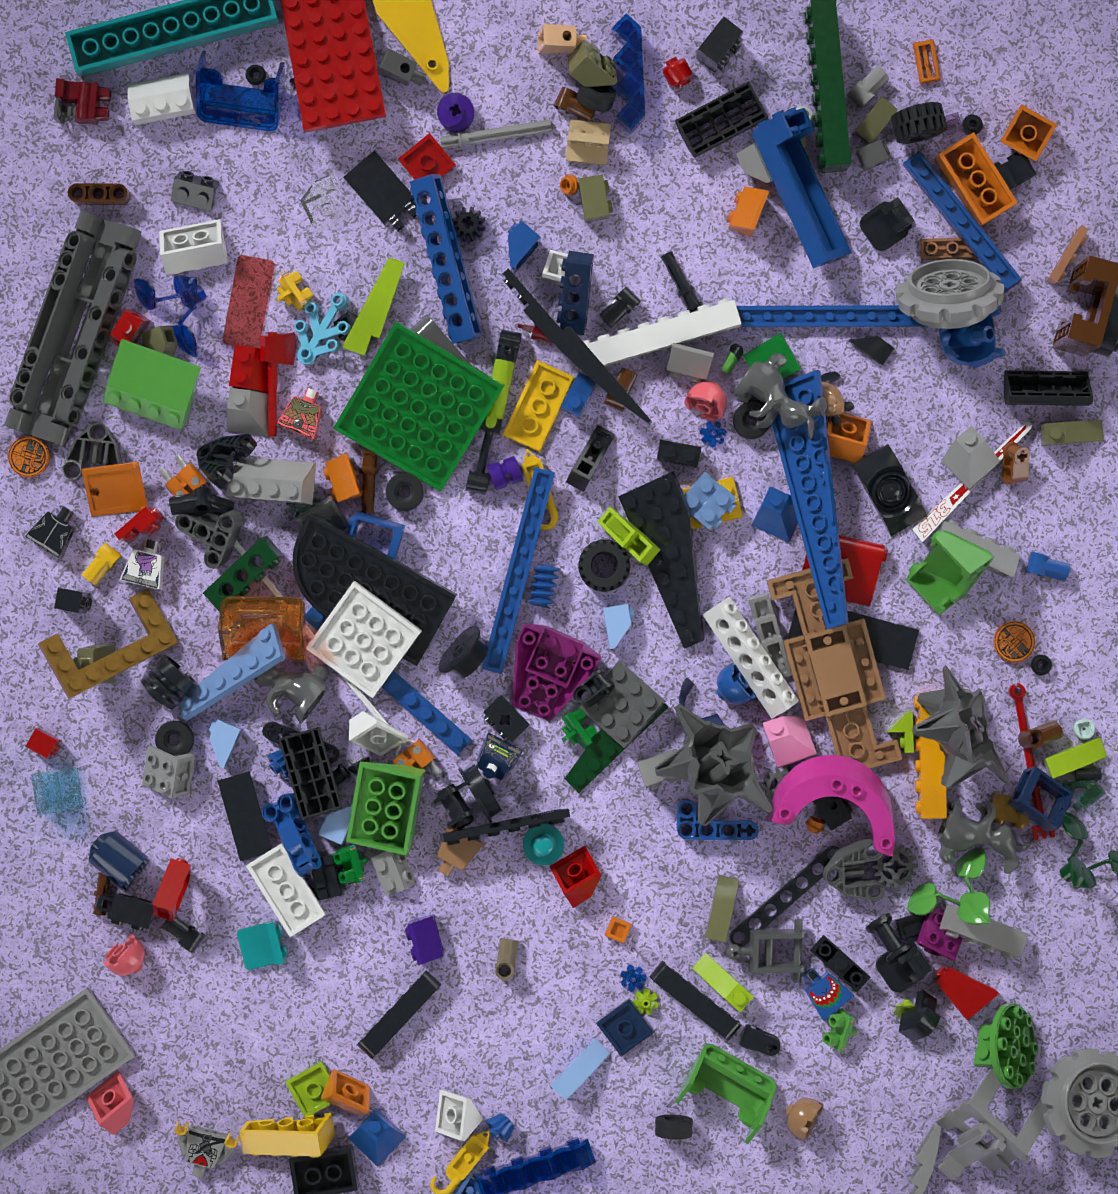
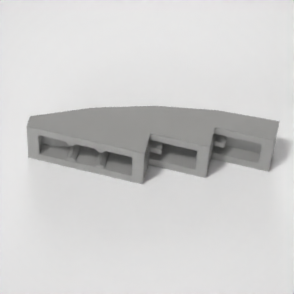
M768 592L749 597L748 601L761 645L783 678L792 676Z
M934 1122L913 1156L919 1164L909 1178L911 1183L915 1185L910 1194H923L933 1172L941 1134V1126L937 1122Z

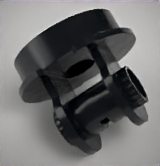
M475 764L464 771L460 767L458 770L465 782L458 786L451 784L437 793L438 797L433 801L435 806L442 804L445 810L450 811L448 815L452 821L447 824L448 829L457 827L460 830L475 821L474 816L482 811L490 823L493 822L491 818L502 812L500 805L494 797V791L488 781L482 777ZM468 788L478 803V806L471 810L460 794Z

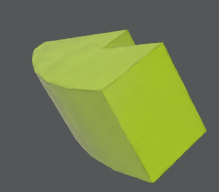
M609 507L597 522L618 544L627 549L639 562L647 566L660 551L648 537L612 507Z
M1097 737L1042 759L1048 775L1056 778L1105 758L1107 754L1101 738Z

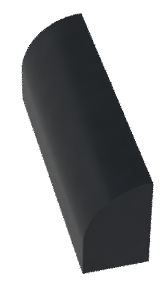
M250 771L217 780L239 860L243 861L264 855L272 850Z

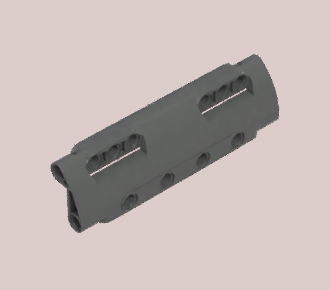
M83 210L80 211L74 227L76 231L70 232L63 244L9 396V401L13 408L9 409L4 423L6 427L63 447L67 444L72 427L79 423L136 264L135 250L142 233L133 227L102 219ZM94 242H96L95 247H94L93 252H92V255H91V258H90V261H89V263H88V266H87L85 275H84V277H83V280H82L80 289H79V291H78V294H76V293H77V290H78V287H79V284H80V281H81V279H82V276H83L85 267H86V265H87V262H88L90 253H91V251H92ZM87 303H90L85 318L83 320L80 332L78 334L75 346L73 348L70 359H67L73 341L75 339L78 327L80 325L83 313L85 311ZM54 359V362H53V364H52V367H51L49 376H48V378H47V381H46L44 390H43V392H42V395H41L39 404H38V406H37L36 411H34L35 408H36V405H37L39 396H40V394H41V391H42L44 382H45V380H46V377H47L49 368H50V366H51L52 360Z

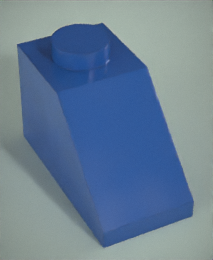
M579 372L561 405V410L580 418L596 383L588 376Z

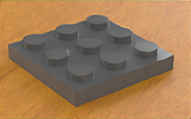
M619 660L605 676L610 683L615 685V688L593 706L584 707L581 705L579 709H582L588 717L626 749L665 704L666 700Z

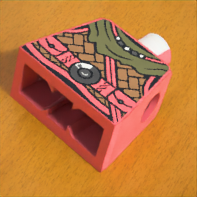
M307 388L303 399L293 396L279 418L277 425L315 441L323 409L315 404L319 392Z

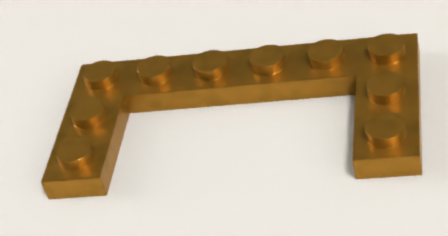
M149 589L129 598L148 635L78 670L58 633L38 643L68 700L178 644Z

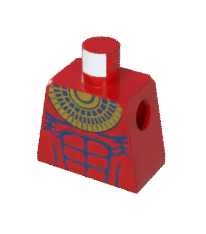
M133 309L125 310L110 334L112 343L119 347L121 340L124 339L136 344L141 337V333L144 332L151 320Z

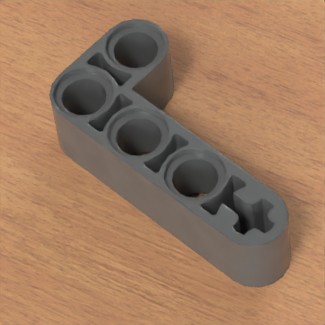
M425 315L410 328L469 363L429 316Z

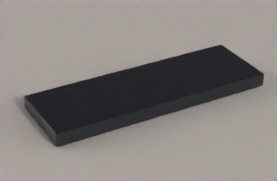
M796 608L787 638L803 635ZM847 611L848 622L865 619L876 662L909 670L919 630Z

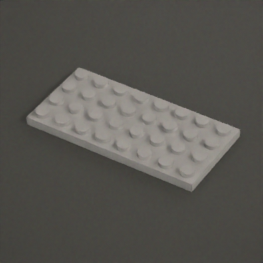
M89 987L0 1049V1152L136 1056Z

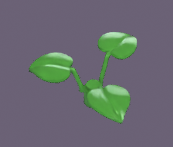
M979 847L968 851L956 863V873L959 877H965V882L970 891L969 893H964L960 901L941 893H936V886L926 883L913 891L908 901L907 911L915 915L929 914L937 905V897H940L959 906L958 917L963 922L976 925L990 924V899L983 892H975L969 881L970 878H979L986 866L985 850Z

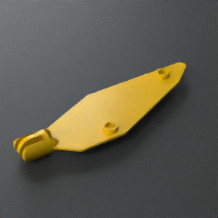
M373 0L376 14L438 90L446 93L449 90V61L432 1ZM434 62L436 66L431 68L428 63Z

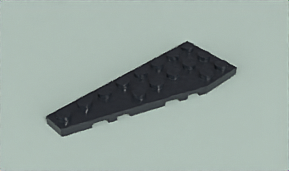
M673 471L618 497L629 522L660 549L648 564V567L682 646L685 649L705 639L702 615H700V594H698L696 556L692 542L691 510Z

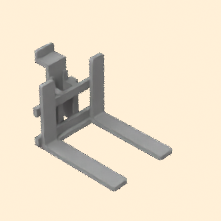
M990 1068L969 1101L964 1100L960 1103L959 1107L952 1111L950 1109L945 1111L943 1116L937 1120V1123L946 1131L956 1126L963 1132L956 1140L960 1145L948 1152L943 1162L938 1165V1169L950 1180H955L961 1175L965 1167L976 1161L983 1163L993 1172L1001 1167L1005 1171L1011 1169L1012 1165L1009 1163L1018 1158L1022 1162L1028 1160L1029 1156L1027 1154L1046 1124L1043 1114L1047 1112L1048 1108L1042 1104V1096L1016 1137L987 1111L989 1103L1001 1086L993 1068ZM973 1117L980 1124L970 1128L964 1121ZM987 1132L995 1138L988 1143L983 1140Z

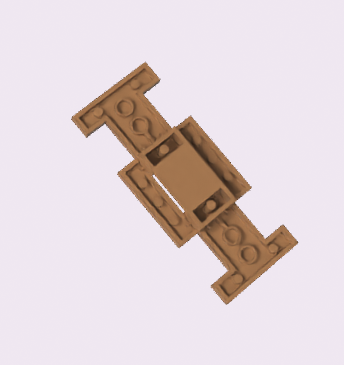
M848 558L841 559L844 581L853 579ZM810 568L766 580L772 601L792 595L803 633L801 636L783 640L804 720L809 721L825 716L834 751L838 756L857 760L868 768L903 760L897 739L876 743L866 707L867 704L885 700L886 697L865 619L848 622V624L833 629H826Z

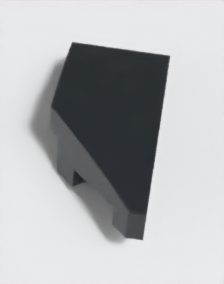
M865 336L848 341L880 365L885 363L895 349L879 336Z

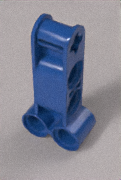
M294 793L283 794L278 798L277 802L265 804L262 809V816L267 822L275 823L295 872L300 877H305L309 871L321 868V859L304 820L301 819Z

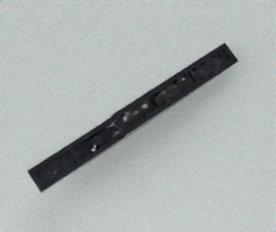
M509 268L502 273L505 276L503 282L510 290L515 288L518 291L519 295L516 297L524 306L527 303L529 304L523 311L548 339L597 385L650 425L652 420L570 326L562 330Z

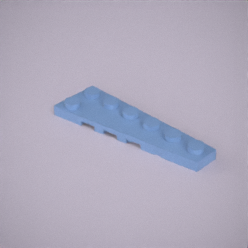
M271 623L265 629H262L258 635L195 686L189 694L182 697V701L178 702L182 718L188 721L285 660L286 657L277 626Z

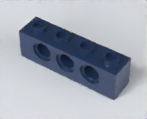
M569 250L567 258H563L561 270L565 271V276H561L560 288L563 289V294L560 293L558 306H562V309L558 311L557 323H560L562 330L570 326L577 335H584L588 319L594 254Z

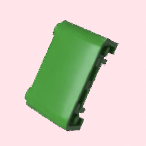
M939 530L930 538L932 540L930 544L933 547L923 562L920 564L916 562L909 568L908 571L910 573L905 579L938 615H941L961 600L995 558L989 550L946 530L943 532Z

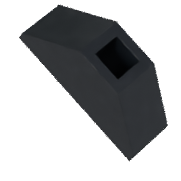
M822 935L810 949L816 957L856 992L871 978L825 935Z

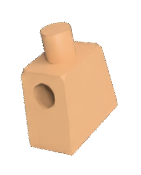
M543 24L538 32V54L572 53L583 40L587 42V34H576V26Z

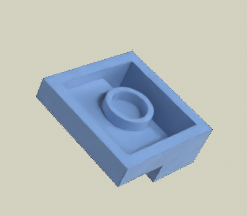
M706 472L701 475L684 495L690 507L691 516L708 531L711 528L715 530L723 521L720 517L725 512L729 514L737 505L734 503L737 498Z

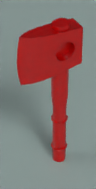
M268 332V335L260 336V361L268 362V436H277L278 364L294 365L296 354L295 332L278 334V332Z

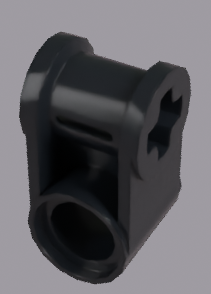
M599 669L575 688L573 697L582 706L591 707L601 698L608 695L615 688V685L610 683L605 677L604 670ZM588 692V698L582 701L581 697L583 693Z
M746 1024L739 1042L740 1046L768 1056H774L780 1051L781 1046L777 1036L757 1027L756 1029L751 1028L752 1025ZM772 1040L776 1047H772L770 1050L766 1043H770Z

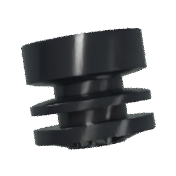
M164 655L155 664L160 674L149 671L148 675L153 681L146 677H143L140 681L152 698L161 705L173 710L176 704L171 698L177 702L182 701L177 693L178 690L189 694L197 683L188 673L184 675L178 670L181 666L176 661Z

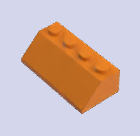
M974 132L936 156L935 160L964 207L980 227L996 219L1018 203Z

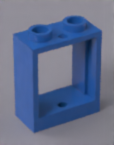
M357 511L355 516L351 515L348 528H351L350 535L354 537L357 535L361 520L394 530L387 555L396 560L406 525Z

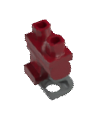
M56 78L54 95L56 100L53 118L57 123L63 124L74 118L78 124L98 125L99 121L109 120L110 110L108 107H100V101H111L112 91L110 88L100 87L98 82H73ZM62 103L76 104V106H68L67 108Z

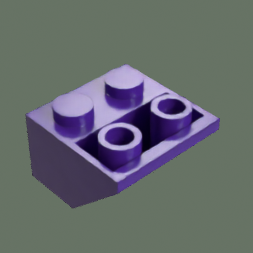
M434 914L410 920L405 928L408 941L412 940L413 946L410 950L413 961L417 960L418 965H422L444 957L445 954Z

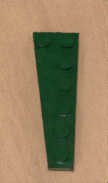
M666 704L659 709L637 737L668 708ZM602 728L592 740L593 743L586 748L564 778L578 794L625 749Z

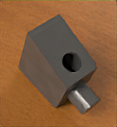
M387 48L378 68V74L405 86L410 81L421 86L426 74L415 69L417 62ZM400 66L403 67V68H405V69H408L409 72H408V73H403V72H401Z

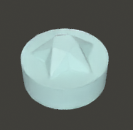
M1081 718L1074 723L1073 732L1080 739H1089L1095 733V725L1091 720Z

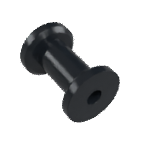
M890 913L878 917L865 928L868 933H876L889 953L886 957L888 965L897 962V957L912 948L910 944L903 945L890 925L892 916Z

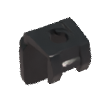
M899 197L890 202H882L867 212L860 220L862 232L878 251H885L908 235V231L915 226V220Z
M913 939L902 943L903 945L910 944L912 948L897 957V962L888 965L886 957L889 953L887 951L876 960L878 972L888 987L894 992L901 993L932 971L931 965L925 960Z

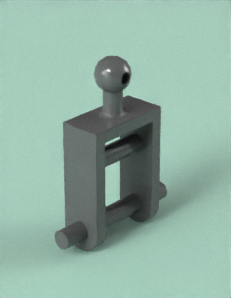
M802 919L794 920V929L750 930V947L740 948V946L732 944L728 946L726 953L733 960L740 958V956H749V969L753 974L793 973V982H801V972L807 971V965L802 963V939L808 937V931L803 929ZM765 939V963H759V940ZM774 939H794L793 963H773Z

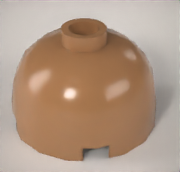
M801 1098L795 1104L790 1103L785 1112L788 1115L786 1123L790 1132L797 1138L805 1141L811 1134L824 1104L811 1098Z

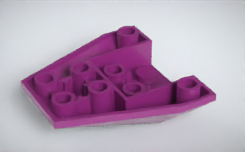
M524 623L516 642L512 706L551 722L573 698L575 688L595 672L601 656L585 642L548 626Z

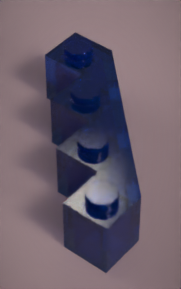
M625 13L612 27V35L624 45L613 57V61L626 74L614 89L616 94L627 103L616 115V122L628 133L632 134L645 120L641 26Z
M579 1137L567 1140V1143L552 1149L551 1147H545L540 1149L537 1154L525 1158L522 1156L510 1160L511 1163L496 1168L495 1166L486 1167L483 1169L482 1174L476 1176L481 1194H508L511 1191L526 1190L541 1181L555 1180L567 1172L584 1170L596 1163L589 1140H579Z

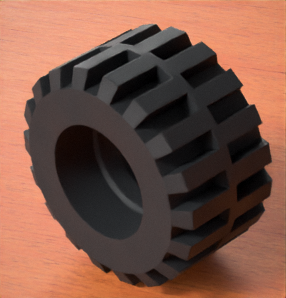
M939 102L913 105L891 116L896 141L901 144H910L936 137L948 128L942 104Z
M609 539L591 542L583 549L578 562V570L584 583L593 590L601 592L613 591L619 588L626 581L631 568L630 558L625 548ZM602 553L610 554L617 563L615 573L608 578L598 577L592 570L593 559Z

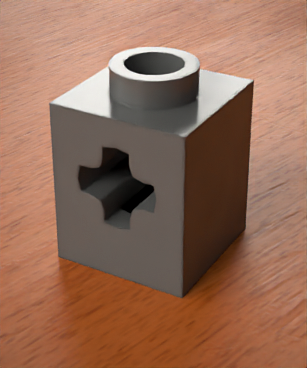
M878 140L859 148L856 151V155L863 171H867L886 163L890 152L887 145Z

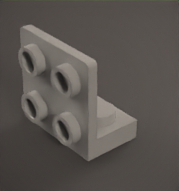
M148 746L142 784L171 799L188 795L190 793L195 755L187 753L173 756L154 746Z

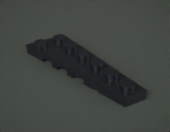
M569 808L556 809L441 833L440 840L441 842H447V845H454L460 843L459 839L477 840L483 834H488V837L500 835V831L508 830V833L520 831L522 826L528 825V828L541 826L540 823L547 821L549 824L563 823L565 818L570 817Z

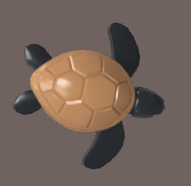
M834 371L822 374L821 380L823 397L827 401L825 416L831 417L833 425L839 426L841 421L839 415L844 411H851L855 407L852 402H844L839 389L830 384L840 378V374Z

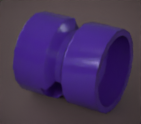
M515 456L504 459L502 464L495 462L487 465L496 491L507 487L508 483L514 485L523 481Z

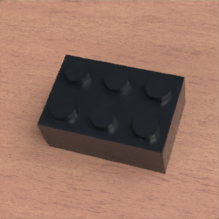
M353 1144L326 1148L324 1153L316 1158L310 1156L289 1157L294 1194H340L358 1191L360 1184Z

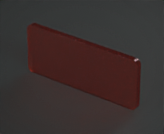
M246 255L238 256L222 339L224 344L259 348L275 266L272 260Z

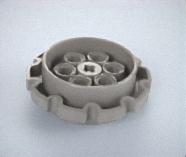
M961 259L938 260L921 265L909 276L905 277L903 283H899L896 287V303L899 304V309L906 315L912 316L918 323L933 328L954 329L976 324L997 310V305L1002 304L1004 301V284L1001 283L1000 277L988 271L986 267L979 263Z
M1095 1048L1073 1051L1072 1058L1070 1056H1063L1054 1064L1050 1070L1052 1080L1044 1082L1042 1104L1046 1105L1048 1109L1043 1114V1117L1051 1135L1060 1136L1059 1144L1070 1153L1080 1156L1086 1153L1087 1158L1109 1157L1113 1155V1148L1118 1150V1056L1109 1051H1102L1100 1054L1099 1050ZM1073 1097L1075 1098V1104H1074V1105L1072 1104V1098H1073ZM1111 1101H1112V1103H1113V1108H1112V1109L1110 1108V1102H1111ZM1081 1117L1084 1119L1083 1125L1081 1124Z

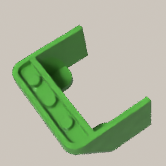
M706 1044L685 1077L675 1103L679 1104L687 1092L697 1095L702 1092L704 1087L740 1107L738 1118L744 1125L750 1127L744 1142L749 1144L764 1124L777 1086L775 1081L766 1074L713 1044Z

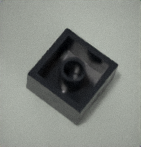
M723 16L698 48L696 59L714 73L718 69L722 71L729 63L730 54L733 53L735 55L742 46L743 31Z

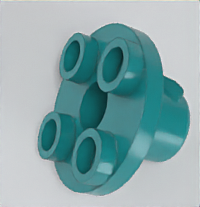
M540 823L541 826L530 828L523 838V851L531 862L538 865H549L556 862L562 855L564 838L555 826Z

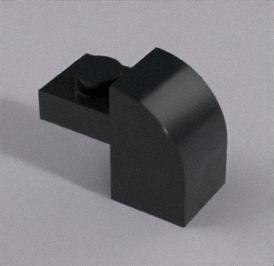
M925 990L917 991L915 1008L912 1011L901 1013L898 1032L911 1041L929 1036L937 1027L941 1017L935 1013L937 999Z

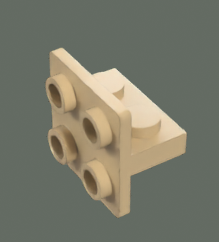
M570 120L566 161L606 165L611 124Z

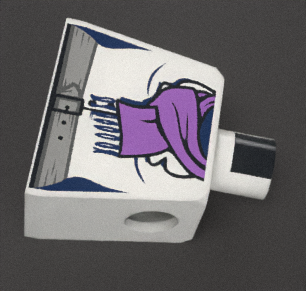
M146 539L143 551L133 549L120 580L162 590L165 556L156 554L158 542Z

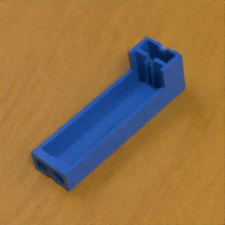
M794 107L785 112L783 110L778 111L772 115L773 119H767L758 123V128L751 133L814 269L836 262L852 252L801 142L802 138L815 131L805 108L796 110Z

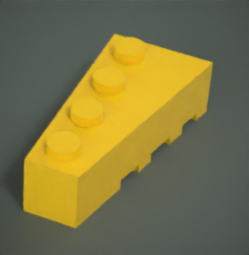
M325 1113L323 1118H315L314 1115H308L302 1120L285 1117L278 1122H275L274 1119L247 1121L239 1131L243 1154H251L252 1156L271 1155L273 1157L280 1155L319 1157L324 1153L336 1135L332 1113Z

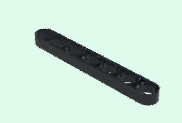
M837 846L827 847L730 932L731 943L740 947L745 946L750 941V930L764 929L823 878V872L819 875L814 874L812 866L815 863H821L824 870L830 861L827 856L828 852L831 849L838 850L840 848ZM799 877H805L808 881L805 888H798L796 880ZM784 890L792 893V898L788 902H783L780 899V895ZM768 904H773L776 907V913L772 916L765 914L764 909ZM758 918L761 923L758 929H751L749 927L750 919ZM738 931L743 932L745 935V939L741 943H736L733 940V935Z

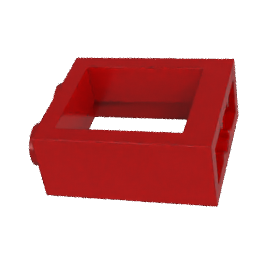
M182 858L170 859L152 904L154 916L174 922L191 878V865L188 864V861Z

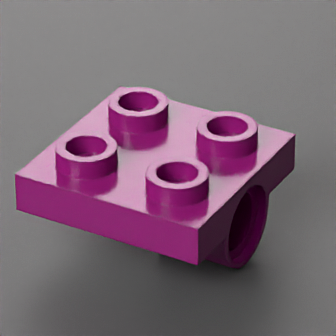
M936 906L932 912L926 914L916 944L932 955L942 956L954 961L963 938L959 936L958 939L945 935L946 931L939 929L945 910Z

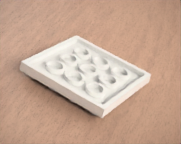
M354 581L306 649L373 698L422 630Z

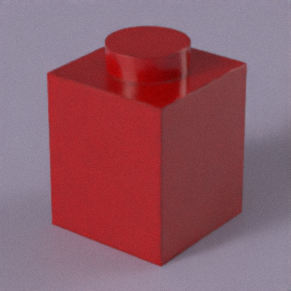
M35 728L25 747L48 759L52 755L55 757L58 754L61 745H59V738L41 728Z

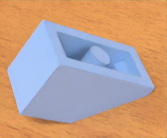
M628 604L603 608L610 649H615L631 626V620H635L633 608H628Z
M218 719L217 722L213 721L208 733L211 734L209 740L219 766L225 768L243 729Z
M352 805L328 814L326 818L322 817L317 827L320 830L318 835L342 845L348 833Z

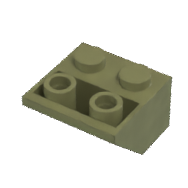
M583 40L567 57L570 75L584 87L615 85L618 82L615 62L608 55L603 56L598 47L593 43L589 44Z

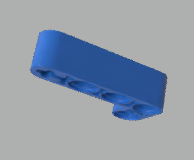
M682 799L677 804L676 829L682 839L753 840L758 836L759 828L750 820H712L709 823L713 828L712 833L704 835L701 832L703 825L696 820V805L690 799ZM690 803L692 811L689 814H683L681 812L682 804ZM684 824L692 826V831L688 835H683L680 831L681 826ZM726 824L732 825L734 829L733 833L728 836L722 832ZM737 824H740V829H746L747 825L750 824L754 832H751L750 836H747L746 832H739L740 836H737Z

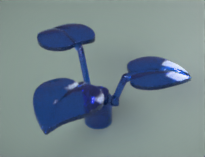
M175 276L173 285L177 294L161 298L155 297V289L149 282L140 278L134 279L137 298L145 309L153 310L156 308V302L180 297L185 307L190 308L179 320L178 325L173 326L178 347L186 354L197 357L195 336L189 327L183 325V322L191 312L197 309L196 305L206 299L205 291L201 286L197 285V277Z

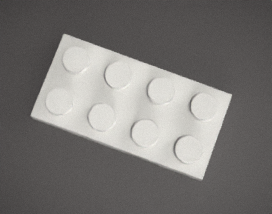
M283 843L246 865L289 937L326 915L304 877H300L295 872Z

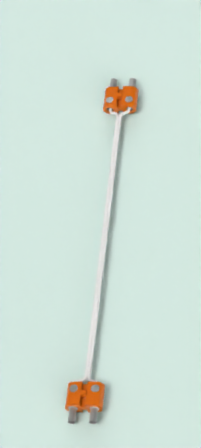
M180 454L174 458L182 468L176 476L172 477L164 467L159 471L167 481L165 487L173 496L191 494L194 489L204 487L208 483L194 464H187ZM209 513V517L217 522L218 517L215 514ZM236 540L234 547L243 555L246 551ZM265 576L262 581L312 640L315 636L314 633L267 576ZM341 675L374 717L387 723L362 691ZM420 738L416 742L407 740L398 745L395 751L396 758L392 761L394 764L420 769L428 766L436 776L442 772L433 762L435 756ZM401 744H412L400 755L398 754V752L401 749Z

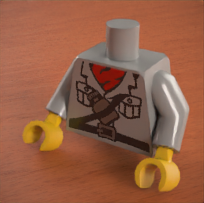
M177 1121L175 1133L177 1134L178 1144L182 1155L186 1157L185 1161L194 1164L192 1175L195 1177L204 1178L206 1167L214 1169L216 1165H222L232 1156L240 1139L239 1136L237 1139H232L230 1132L226 1134L191 1125L188 1128L189 1122L186 1121L185 1126H181L179 1121Z

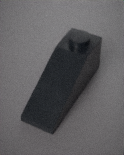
M597 425L574 464L566 483L584 492L616 434Z

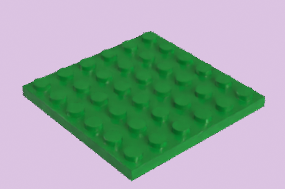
M395 321L333 429L441 492L505 385L398 321Z

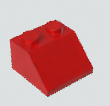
M242 345L234 346L229 380L231 388L268 393V362L260 361V348Z

